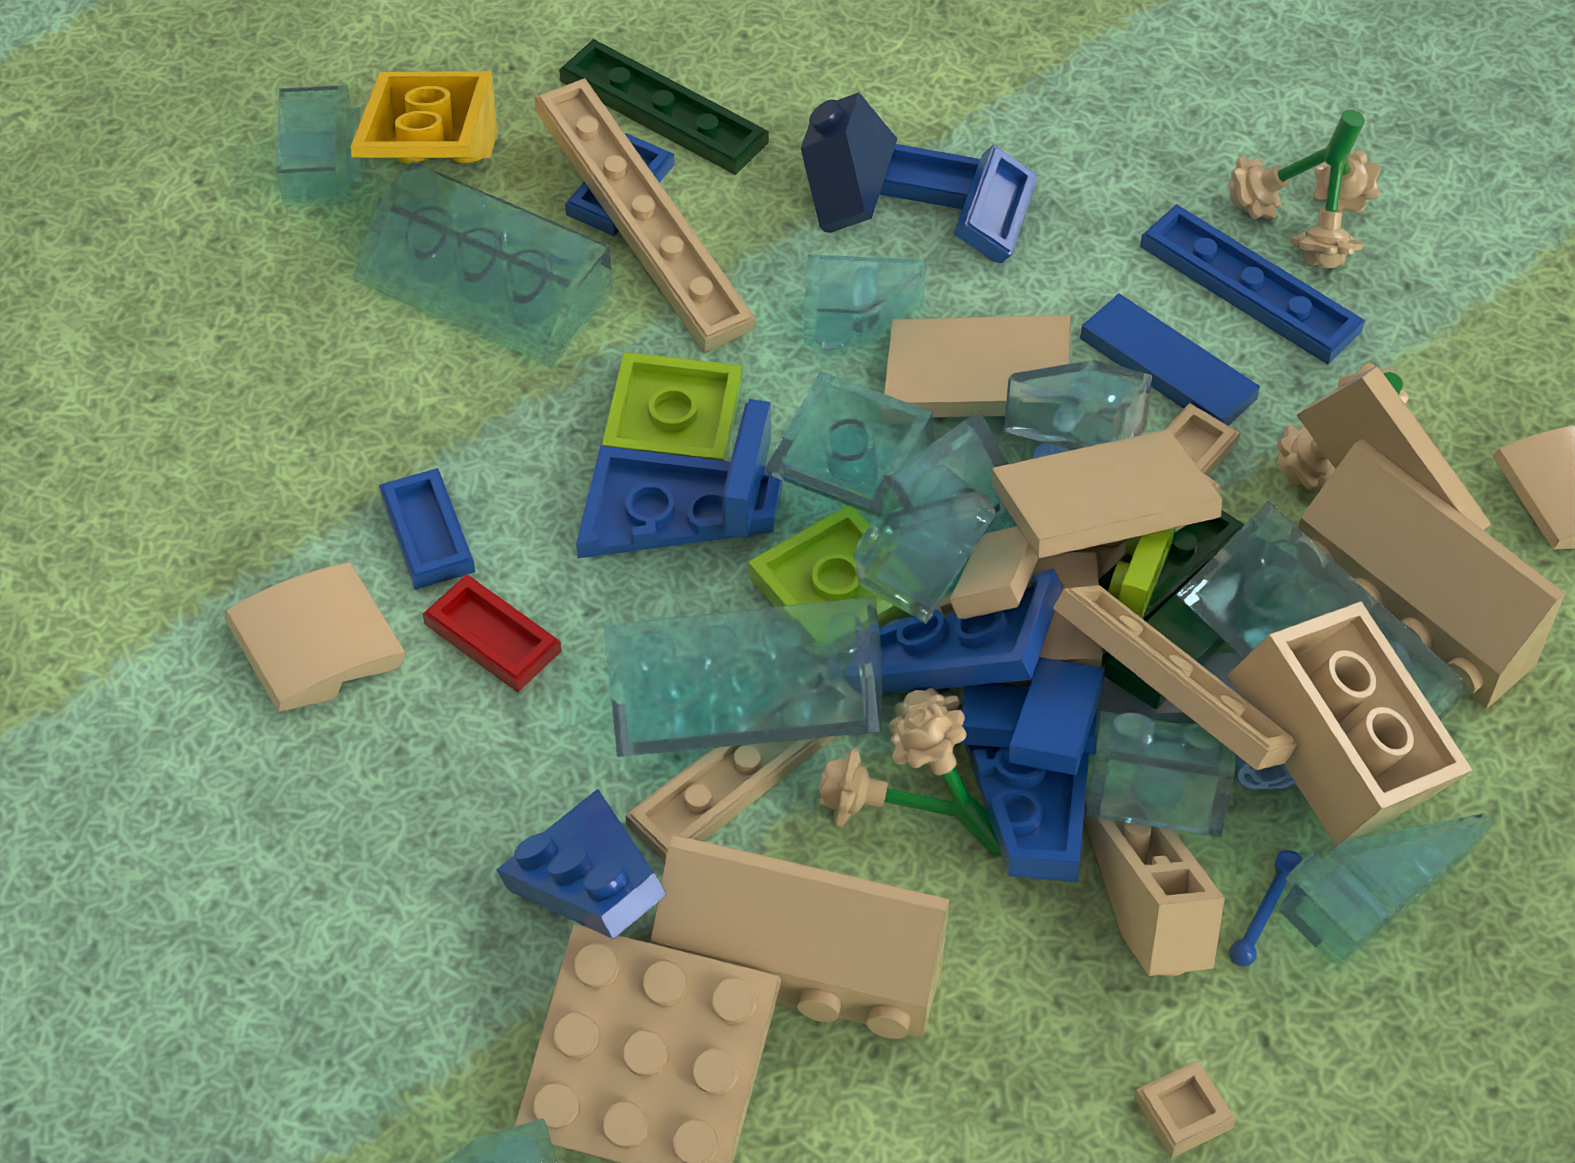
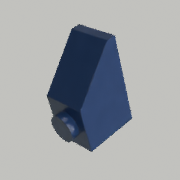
M857 92L839 100H827L815 108L809 118L810 123L801 145V152L819 226L824 232L828 233L872 219L897 142V137L860 92Z

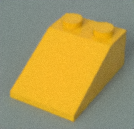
M492 71L380 72L351 144L352 158H395L401 163H417L426 158H451L452 161L457 163H473L482 158H490L497 137Z

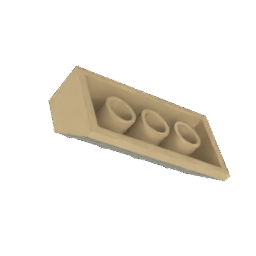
M1363 438L1351 447L1301 516L1291 552L1298 558L1300 565L1308 574L1315 578L1326 580L1345 596L1349 605L1362 601L1371 617L1390 631L1397 642L1406 643L1409 654L1421 656L1444 675L1447 683L1453 690L1463 696H1471L1486 709L1536 666L1565 596V592Z
M672 834L661 882L666 896L657 903L650 940L651 944L778 975L781 979V985L776 1002L797 1007L804 1016L820 1022H833L838 1018L866 1024L873 1033L890 1039H901L906 1037L907 1034L924 1038L943 964L950 899Z

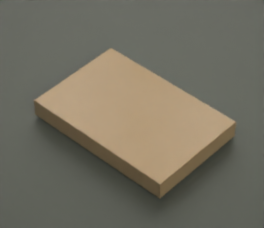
M1070 315L892 319L883 399L885 418L1067 415L1071 348Z
M1377 366L1311 403L1296 415L1335 469L1351 447L1363 438L1483 531L1491 525L1489 519Z
M1169 429L992 468V488L1038 558L1221 517L1222 497Z

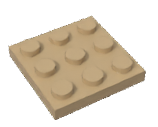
M573 924L512 1134L520 1138L614 1163H733L781 985L780 977L620 935L612 939L588 927Z

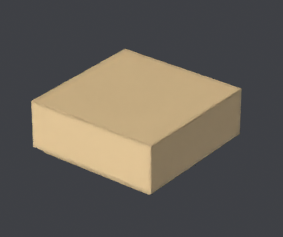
M1198 1060L1136 1089L1134 1099L1171 1158L1234 1127L1236 1118Z

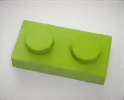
M1175 528L1128 538L1125 554L1133 556L1130 564L1118 561L1108 592L1142 619L1169 553Z

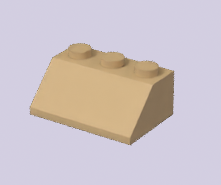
M1362 601L1269 634L1227 675L1242 698L1296 739L1295 742L1298 745L1288 761L1284 763V766L1336 847L1383 827L1462 779L1473 770Z

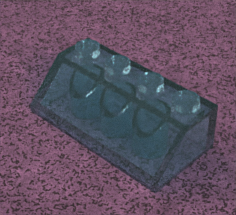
M414 161L404 169L379 197L353 275L354 281L549 368L553 367L613 292L610 245Z
M1269 500L1178 593V596L1243 658L1250 654L1269 634L1362 601L1440 720L1471 690L1456 672Z
M876 596L603 625L617 757L881 732L883 661Z

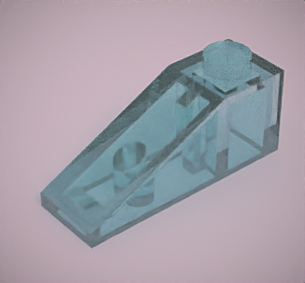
M1485 813L1345 841L1323 859L1316 852H1313L1303 859L1285 879L1292 888L1278 910L1317 950L1339 968L1472 853L1494 822Z

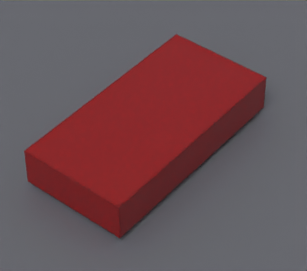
M468 574L423 613L424 624L516 692H519L562 652L559 639Z

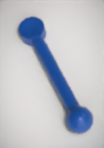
M1284 850L1277 855L1274 865L1277 873L1243 939L1237 940L1231 945L1229 955L1232 962L1237 966H1250L1255 961L1257 956L1255 944L1289 878L1297 877L1300 874L1303 860L1295 851Z

